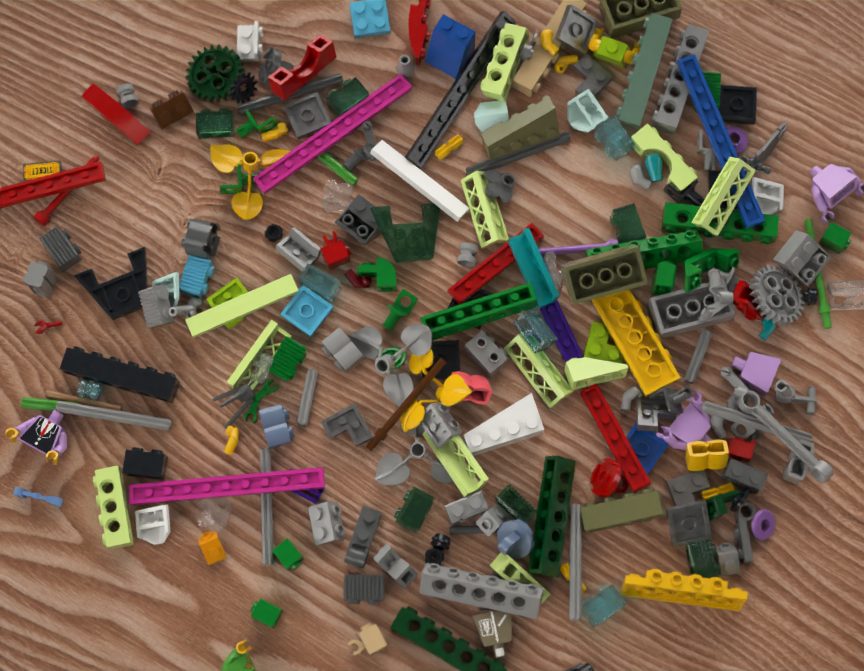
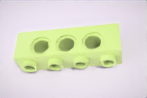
M506 23L504 29L500 31L499 43L494 47L493 59L487 66V75L482 80L480 86L485 97L506 101L512 85V79L521 61V58H519L520 52L530 37L527 28ZM514 43L513 46L507 47L508 44ZM503 60H507L505 64H501ZM501 76L498 81H494L496 77Z
M119 466L95 470L93 483L94 487L98 489L96 503L101 508L99 522L104 527V534H102L104 546L106 545L107 548L112 550L134 545L122 469ZM112 484L114 486L113 491L106 493L105 488ZM116 503V510L112 513H109L108 507L111 504ZM118 522L120 524L119 530L112 532V525Z

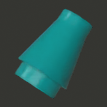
M660 154L645 156L646 161L644 163L651 182L662 181L663 158L660 157Z

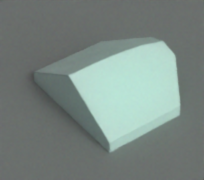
M589 88L568 101L567 120L573 129L589 133L609 120V117Z
M499 100L480 103L474 112L475 125L481 132L501 121L506 122L509 120L506 101Z
M174 272L152 281V287L166 285L171 307L177 306L179 300V273Z

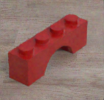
M319 34L307 44L306 54L297 67L291 70L280 67L271 74L268 79L272 92L285 101L337 58L333 41Z

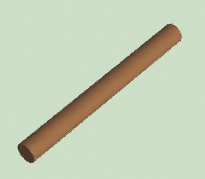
M47 390L45 397L117 411L122 410L121 405Z

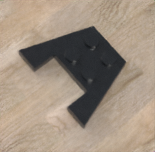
M145 247L127 254L133 271L102 284H98L93 269L74 275L112 320L140 310L143 307L138 292L148 288Z

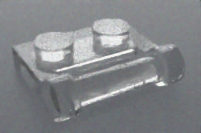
M547 252L544 256L545 265L558 293H561L563 281L565 280L564 275L555 265V253Z

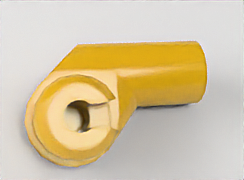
M550 29L543 30L540 35L541 46L555 56L560 49L552 43L553 31Z
M577 54L561 56L554 67L556 73L562 74L569 64H576L578 62Z
M281 122L277 124V129L262 133L263 141H271L288 133L287 124Z
M230 425L225 431V434L230 436L224 452L233 455L238 444L239 429Z

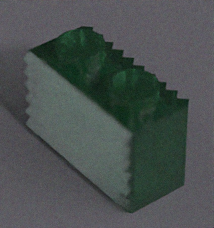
M354 77L353 79L345 80L342 83V87L338 90H331L326 100L329 107L340 117L367 98L369 92L357 77Z
M221 108L219 111L211 112L209 109H203L195 113L198 139L235 137V116L233 110Z
M634 203L612 210V216L609 218L612 227L617 229L616 239H618V244L646 239V234Z
M511 484L507 485L496 497L495 501L515 520L519 519L528 524L537 514V509L531 507V504H528L523 495L520 496V493H517V490H514Z
M710 539L686 544L685 549L691 575L697 574L701 575L702 578L708 579L711 577L719 578L721 567L719 563L715 562L714 556L717 555L715 544H711Z

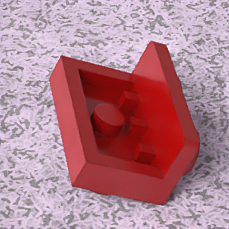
M739 280L733 290V304L736 306L735 308L741 311L744 317L750 321H763L764 316H761V313L756 310L757 303H752L755 298L750 293L753 290L749 288L750 285L746 281Z

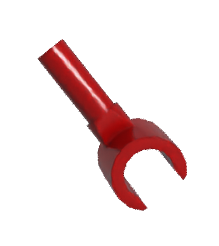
M38 320L34 326L42 328H38L35 333L42 334L46 328L61 326L62 321L46 323L44 320Z

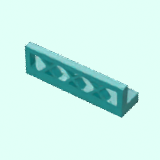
M523 229L520 235L509 238L507 242L525 282L531 283L537 299L536 306L539 309L555 303L559 298V293L530 229Z

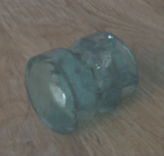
M82 378L78 386L77 395L81 398L88 396L91 400L98 401L102 393L103 384L99 381L90 382L89 379Z

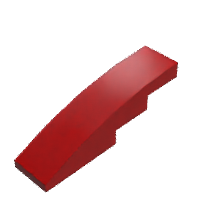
M94 83L80 96L105 120L113 124L137 146L150 133L141 122Z

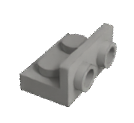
M441 402L431 403L425 409L424 419L420 424L437 449L443 448L454 436L463 433L459 423L449 413L448 407Z

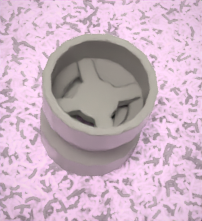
M130 83L116 88V94L120 98V105L125 109L132 108L139 103L138 97L134 95L135 89Z
M461 243L459 248L461 255L458 256L457 263L467 267L475 266V255L478 253L479 247L472 243Z

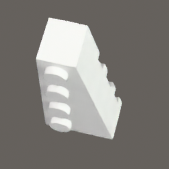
M532 393L464 434V443L473 456L544 433V427Z

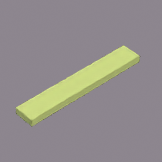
M289 274L185 319L192 337L195 338L294 295L299 290L292 275Z

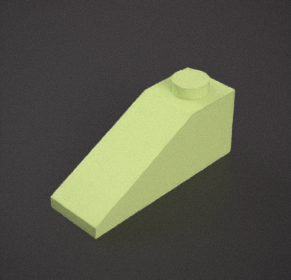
M583 357L579 359L572 358L567 361L564 372L572 391L592 386L596 383L600 384L624 378L629 367L627 364Z
M500 553L489 565L505 580H514L518 583L532 584L543 588L507 554ZM545 588L543 589L542 603L550 595Z

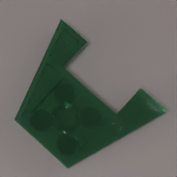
M434 203L421 205L423 222L404 224L392 223L390 206L370 208L396 263L429 261L433 259L440 208Z

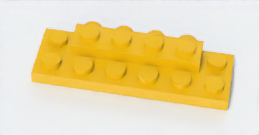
M630 289L591 300L645 397L680 380V376L670 360L671 355L669 351L661 345L662 339L660 335L653 331V324L648 316L645 317L642 312L643 306L641 302L634 298Z
M650 569V571H646L644 578L638 574L626 575L621 586L620 596L740 612L747 601L748 592L742 591L740 588L727 589L728 581H723L718 577L708 579L702 578L701 575L697 574L686 576L680 572L663 573L659 569Z

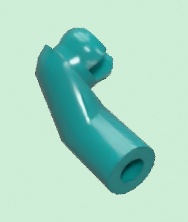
M764 314L762 321L763 330L758 336L766 341L775 330L776 324H773L772 319L767 321V315Z

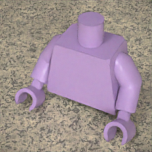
M830 164L823 170L815 166L810 171V175L813 176L811 191L818 210L823 213L821 215L823 223H828L825 217L826 214L830 216L831 220L834 219V213L828 211L827 208L832 209L854 190L856 195H864V192L861 190V188L864 190V183L860 182V178L851 168Z
M693 390L695 393L694 398H688L693 403H689L670 427L661 426L664 433L656 434L657 437L664 438L674 449L686 450L687 444L690 442L702 441L707 443L712 440L706 435L711 428L710 418L707 413L702 412V395L698 391Z

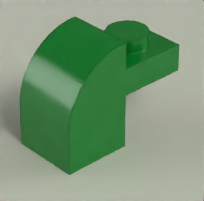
M377 257V265H373L370 262L358 265L359 277H365V275L371 278L377 277L378 292H397L396 272L388 260Z

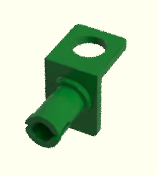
M246 110L249 121L237 128L236 131L244 139L255 129L262 134L270 131L280 122L273 116L259 125L253 115Z
M241 164L237 165L238 185H220V194L241 193L243 185H248V173L243 174L241 172ZM251 173V185L256 184L253 178L259 173Z
M402 289L393 305L388 304L387 307L391 312L382 326L393 331L400 317L409 316L418 298ZM404 296H408L411 299V304L408 307L401 305V298Z

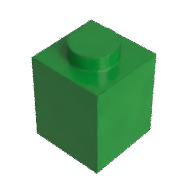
M831 222L819 243L839 254L842 249L846 250L852 240L849 237L852 232Z
M288 538L272 550L288 571L291 569L294 571L302 565L301 561L304 558Z
M260 598L259 602H254L250 612H252V618L274 629L283 610Z

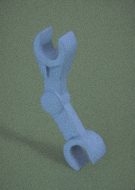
M15 487L13 495L21 498H26L27 496L36 500H44L57 507H62L64 500L54 496L46 497L36 492L31 493Z

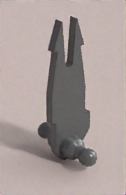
M783 122L777 128L776 132L769 138L762 149H759L754 158H748L746 155H743L741 160L756 171H764L766 174H770L772 169L766 167L763 162L783 137L788 128L786 127L787 123Z

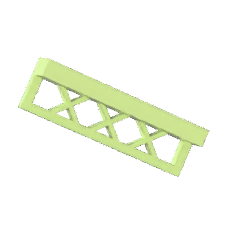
M729 157L692 223L718 236L756 170L739 158ZM743 167L748 172L745 178L740 179L739 172ZM736 184L737 191L735 195L730 196V188ZM727 201L726 210L721 212V203ZM717 217L718 224L713 229L709 224L713 218Z
M475 171L461 179V183L480 246L485 249L494 243H506L509 237L497 198L489 197L486 194L485 188L489 181L484 176L485 172ZM471 180L475 184L473 190H470L468 182ZM476 196L479 197L480 200L478 208L474 205V200ZM481 213L485 217L483 225L479 221ZM486 230L489 231L491 239L485 241L484 238Z
M271 320L228 379V385L235 389L243 380L250 379V387L254 391L267 373L265 370L276 352L275 348L281 344H274L273 337L277 332L289 338H292V335L281 329L278 323ZM272 348L273 356L270 359L263 360V351ZM261 364L262 371L260 374L252 375L251 368L253 365Z
M528 331L518 334L504 347L549 408H553L559 401L574 392L573 390L571 391L570 385ZM516 343L521 348L520 355L516 354L512 349ZM525 359L531 361L532 370L526 368ZM536 374L544 378V385H540L536 381ZM548 390H553L557 395V398L553 401L548 397Z
M426 431L422 434L464 497L481 490L489 479L459 435L454 436L443 448L437 449ZM454 442L457 444L458 450L455 448ZM465 457L468 460V466L465 463ZM475 473H476V474L478 475V477L481 479L479 482H478V480L476 479Z

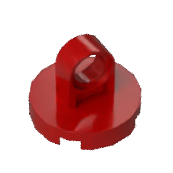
M605 458L603 459L605 462L596 465L590 479V483L593 484L592 493L606 498L614 491L618 493L627 491L629 484L625 476L621 475V466L617 461ZM620 479H622V486L617 489Z

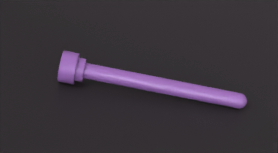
M610 239L602 244L539 248L541 256L584 253L587 249L618 244V239Z

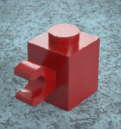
M335 231L332 232L334 237L332 240H328L326 235H323L324 243L327 246L322 247L321 251L329 270L349 263V256L352 255L348 244L344 245L342 240L338 241Z

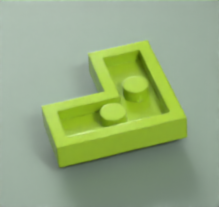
M236 277L206 300L213 308L248 291ZM244 317L229 322L225 326L228 330H231L242 322Z
M592 321L584 357L621 364L623 361V356L618 347L607 344L609 332L606 326Z

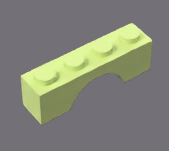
M646 124L631 136L629 144L641 157L660 154V157L663 158L669 167L670 174L666 184L669 183L679 193L683 194L697 180L696 171L684 163L683 157L672 150L670 143L659 136L656 128Z

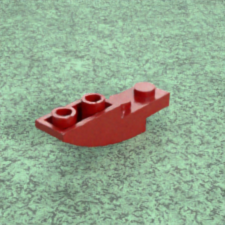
M419 0L418 5L411 4L408 19L409 42L416 65H420L421 59H425L427 51L424 48L425 43L430 41L431 32H428V25H426L428 19L426 11L430 9L432 0Z

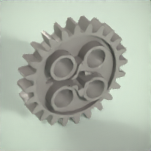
M767 265L756 271L752 275L754 278L750 280L752 285L749 288L753 290L750 295L755 298L752 303H757L756 310L761 309V316L766 314L767 321L772 319L773 324L778 322L780 326L784 323L788 325L796 321L802 315L801 312L804 311L802 305L805 302L801 300L804 295L799 293L802 288L796 286L798 281H793V275L788 276L787 270L782 272L781 267L776 269L775 265L771 267Z

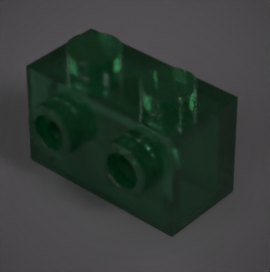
M413 487L411 491L408 490L403 498L406 502L402 508L399 507L394 518H396V525L417 535L435 501V497Z

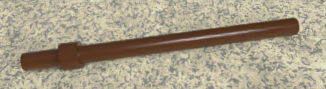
M440 358L384 426L378 428L374 433L375 436L366 446L367 449L373 451L381 440L384 441L390 429L447 363L444 359Z

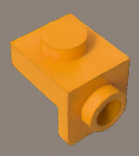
M217 531L205 532L198 538L199 546L208 565L227 558Z

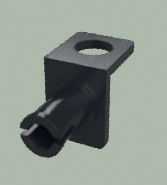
M698 180L683 195L669 183L663 189L678 204L687 199L694 206H701L705 200L694 191L699 182Z

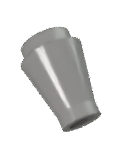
M408 55L400 56L396 66L397 73L402 74L403 77H408L414 72V65Z

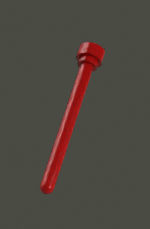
M95 155L86 165L99 162L100 158ZM72 190L59 193L45 210L38 211L33 218L45 227L49 222L52 212Z

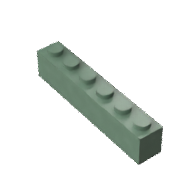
M651 13L650 18L646 17L643 26L646 32L644 36H640L638 46L641 48L639 54L635 53L632 64H635L634 71H629L627 81L630 84L628 89L624 88L621 99H624V103L617 110L616 117H619L618 123L640 128L673 21L672 18Z

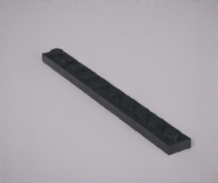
M500 11L406 154L405 158L419 169L423 167L487 69L489 62L492 61L494 47L498 45L500 40V31L504 29L506 23L513 25L517 23L505 11Z

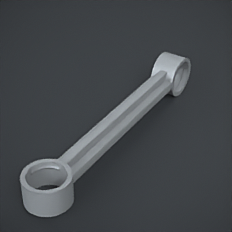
M745 391L738 399L739 409L745 413H753L810 468L812 476L817 481L826 483L834 475V471L828 463L818 460L760 405V397L757 393ZM743 397L753 399L755 406H746L743 402Z

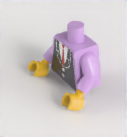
M53 410L48 419L38 415L15 428H8L5 432V438L12 436L10 442L14 443L16 438L19 437L18 439L23 443L45 454L47 463L50 459H53V465H57L58 458L67 449L66 430L59 426L64 415L56 410Z

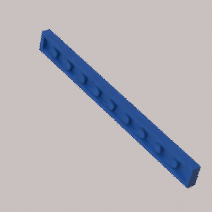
M694 54L677 60V65L722 170L729 157H739ZM743 167L739 172L740 179L746 176ZM748 183L736 204L746 229L765 222L750 183ZM736 184L730 188L732 195H735L737 191Z

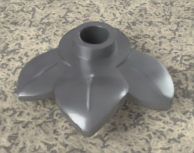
M535 31L530 45L524 44L519 58H521L520 65L526 59H531L534 52L532 48L536 43L535 39L538 31Z
M495 169L486 171L484 176L489 181L485 188L486 194L492 198L500 196L504 203L509 202L512 199V189L515 185L513 175L510 173L501 174Z

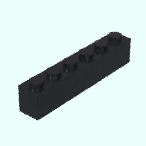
M76 346L73 349L66 348L59 368L68 375L172 404L180 383L173 373H158V370L152 367L140 368L139 364L134 362L122 363L119 358L112 356L109 359L104 358L102 354L94 351L91 354L86 353L84 349Z

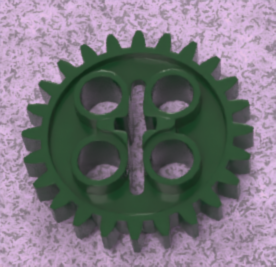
M218 44L216 49L213 45L210 46V50L204 47L203 53L199 50L197 51L198 57L192 55L194 62H188L191 68L186 69V72L189 74L185 76L189 81L187 85L191 88V92L195 93L197 98L201 97L204 102L208 99L212 103L216 99L220 103V98L222 97L227 101V95H230L229 93L234 90L229 88L231 85H235L232 80L238 81L237 74L241 77L242 72H245V69L242 67L244 64L242 60H239V55L235 54L233 49L229 51L227 46L223 50L220 44ZM214 60L213 64L208 65L210 61ZM230 66L229 70L224 71L226 67ZM206 76L204 81H200L202 77ZM223 82L222 86L216 87L218 83Z

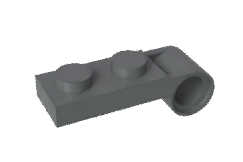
M744 502L734 512L736 528H733L735 540H738L739 548L737 550L742 564H748L753 561L747 522L755 516L756 510L748 502ZM741 508H746L749 511V517L741 515Z
M363 506L344 563L364 568L382 512Z

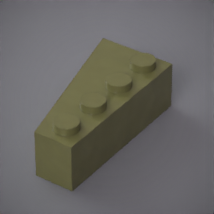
M548 95L543 97V101L536 105L532 103L527 106L528 109L522 113L511 115L508 121H501L480 133L483 147L490 160L560 136L556 108Z
M654 488L643 490V494L635 495V493L624 494V498L617 500L615 497L606 498L604 503L597 504L596 501L585 503V507L580 508L584 529L587 533L615 528L617 524L619 526L631 525L635 520H638V522H648L654 519L653 516L660 515V519L667 518L663 496L658 490L655 491Z

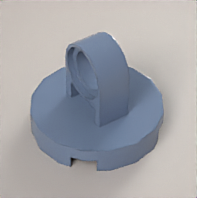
M507 520L497 531V541L499 543L497 549L502 554H507L512 558H524L533 551L535 541H533L531 536L533 534L531 528L522 520Z

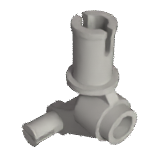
M718 269L707 272L710 283L709 292L714 295L715 303L701 311V315L698 317L701 323H705L706 320L711 319L713 315L733 303V293L724 289V285L721 283L720 270Z
M723 367L721 375L735 387L733 396L726 401L728 402L727 408L738 411V399L745 391L751 390L734 374L730 367ZM743 397V402H749L750 397Z
M779 380L775 384L777 386L775 387L777 390V402L782 404L792 402L807 403L806 413L808 415L815 414V404H817V398H815L816 387H808V395L806 397L795 395L794 387L788 385L784 380Z

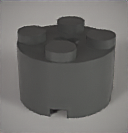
M190 218L187 222L188 230L186 236L182 238L181 246L185 247L187 255L190 254L211 260L210 256H215L220 243V237L217 236V231H221L220 225L211 221Z

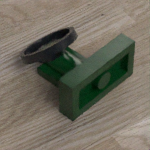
M745 488L742 492L735 490L725 494L714 495L707 499L709 522L728 513L725 503L732 502L730 510L736 512L747 499L750 490L748 488Z

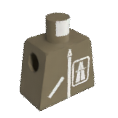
M493 611L473 615V621L483 647H492L494 658L506 656L504 644L512 642L511 613Z

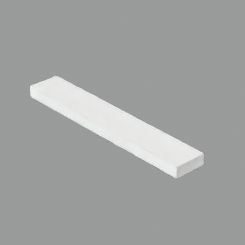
M383 140L371 150L370 154L457 222L468 212L469 207Z

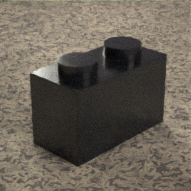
M132 447V450L125 451L122 473L130 477L164 480L168 457L161 450L152 449L151 452H144L142 448Z

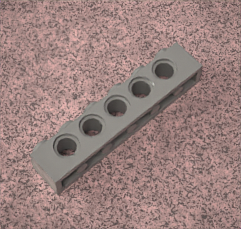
M688 24L686 30L682 29L679 38L682 44L676 47L674 56L677 58L675 62H671L668 71L671 73L670 78L666 77L663 88L666 89L665 94H660L657 103L661 105L659 111L655 110L652 121H655L654 128L675 134L689 93L684 80L676 79L677 76L682 77L677 60L695 54L699 63L709 30ZM690 44L694 48H688L686 45ZM674 92V93H676L678 96H677V97H673L670 93ZM664 109H671L673 113H667Z
M426 563L421 573L419 594L537 619L541 609L544 588L532 584L518 583L514 580H503L495 576L480 575L476 572H466L457 568L443 567L435 563Z

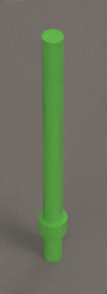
M807 219L804 221L806 233L816 241L812 219ZM820 271L815 278L820 304L818 309L819 314L822 315L824 329L832 328L830 320L831 309L830 305L827 304L822 271Z

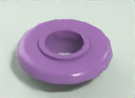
M727 127L729 136H735L739 140L738 143H733L736 153L742 152L748 144L747 134L739 127Z
M762 509L758 511L752 520V533L756 539H768L775 529V518L769 510Z

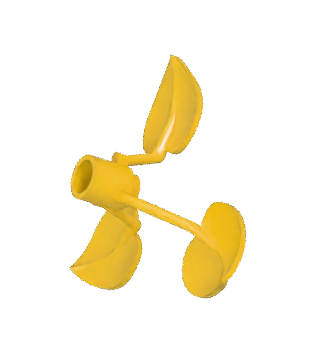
M211 144V161L218 171L231 173L235 166L243 164L244 170L248 172V192L235 194L231 202L233 211L242 220L255 218L263 207L261 195L251 193V173L257 170L258 164L262 168H268L290 151L283 149L269 150L260 159L254 152H247L242 157L240 149L233 145Z
M432 349L422 356L411 355L409 368L412 373L420 374L423 371L427 375L426 368H429L433 363ZM453 374L442 384L436 378H433L432 381L440 386L436 390L437 400H420L418 402L416 399L400 417L403 431L407 433L409 430L415 429L423 421L425 409L422 404L441 402L445 406H452L470 395L472 391L466 385L464 379L458 374Z

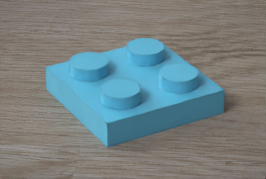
M386 0L349 2L354 38L390 34Z
M302 285L299 292L294 295L280 313V316L311 338L334 307Z

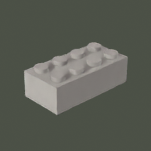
M723 278L721 279L722 285H724V289L728 291L725 280ZM708 282L701 284L700 287L688 293L682 289L652 297L647 305L655 330L663 339L731 321L735 316L733 304H729L720 310L711 319L706 320L705 323L699 322L698 317L701 315V311L715 303L714 295L709 292L710 283Z

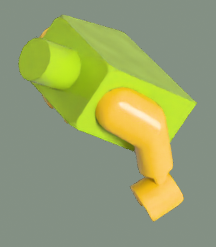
M595 28L593 36L589 41V49L594 51V58L624 69L627 64H632L635 53L639 54L641 48L638 46L639 41H635L634 48L631 51L630 47L625 43L606 36L601 37L604 29Z

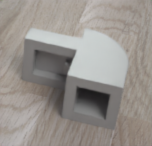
M387 544L373 558L378 563V566L404 589L418 575Z

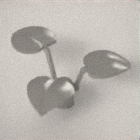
M412 324L406 327L401 334V340L406 346L393 356L389 354L382 356L383 348L380 346L383 338L377 329L364 327L349 334L351 342L364 357L376 358V370L382 374L386 372L389 374L383 381V388L388 397L400 407L414 390V382L408 373L398 374V371L391 370L395 366V358L408 348L414 355H425L432 346L431 329L423 324Z
M400 422L401 430L405 435L414 434L415 443L410 446V455L404 461L397 453L384 455L378 463L375 480L384 485L401 484L410 475V469L405 464L412 457L414 459H421L425 456L434 462L431 466V474L436 481L441 483L453 482L438 457L436 456V459L426 453L424 444L419 442L418 434L425 432L422 425L420 424L415 429L409 430L406 433L403 431Z

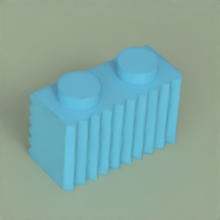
M189 254L180 279L179 293L202 299L203 294L206 295L208 292L209 277L212 278L215 271L212 261Z

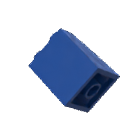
M443 14L433 30L425 63L456 79L475 51V31Z

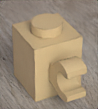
M371 623L360 628L361 632L358 634L362 641L351 640L348 643L349 646L353 644L358 645V650L353 652L354 656L359 655L365 649L372 656L388 647L377 624L372 625Z

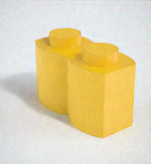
M717 439L707 443L702 441L688 443L685 457L687 469L690 471H702L707 468L718 470L727 467L729 455L727 442Z

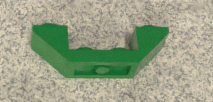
M709 248L685 260L683 271L684 291L688 293L700 287L702 273L713 267L726 273L731 271L732 268H737L740 261V250Z

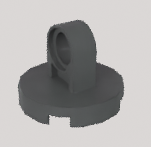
M270 47L263 56L266 60L264 66L260 65L259 80L264 84L270 85L268 77L280 67L291 70L293 65L281 60L279 49Z

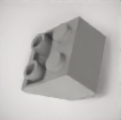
M796 230L773 260L784 271L787 270L788 274L793 275L795 279L808 287L832 257L809 234Z

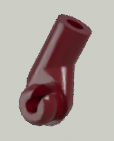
M352 269L344 273L355 288H368L372 283L370 276L357 277Z

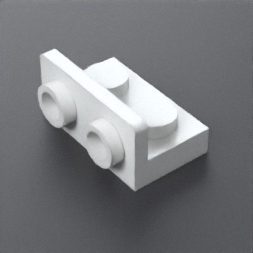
M254 21V25H237V54L242 62H259V55H263V46L260 44V38H263V27L259 26L258 21Z

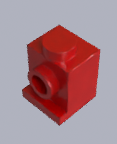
M741 437L726 439L729 458L747 463L751 460L755 440H751L748 443L746 439Z

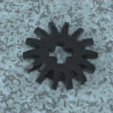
M242 72L241 77L237 74L238 81L233 79L232 81L235 85L229 87L234 89L229 94L233 95L232 100L236 99L237 104H239L240 100L242 104L245 103V99L249 102L250 97L255 96L253 94L254 90L257 91L258 89L255 87V84H258V82L253 81L256 77L254 75L250 77V72L247 74ZM241 85H245V91H241Z

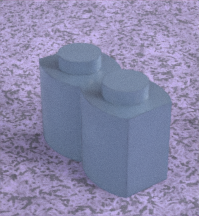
M282 404L259 410L269 449L291 444V438L295 436L292 426L288 427L287 420L290 419L287 408L283 409Z

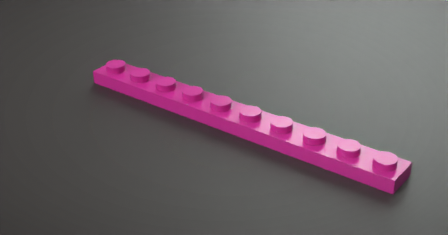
M399 74L256 175L253 181L264 194L268 193L358 129L365 121H369L410 92L412 86L402 74Z
M324 468L129 485V504L141 505L325 488Z

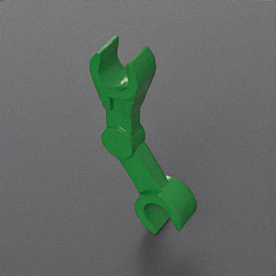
M269 379L263 388L255 394L256 396L252 398L254 402L251 404L249 411L244 415L246 422L249 415H254L252 422L255 424L258 419L256 412L261 399L279 389L278 384L274 388H269L274 379Z

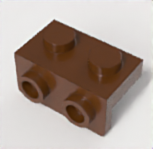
M175 90L168 94V99L164 101L159 99L152 103L153 107L150 108V111L153 113L161 129L194 112L184 92Z

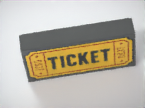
M61 161L23 164L24 181L62 172Z

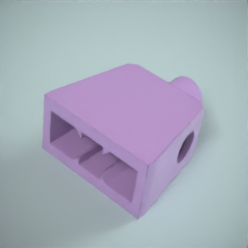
M750 352L746 360L735 356L731 367L741 371L738 378L747 387L764 397L769 391L781 359Z

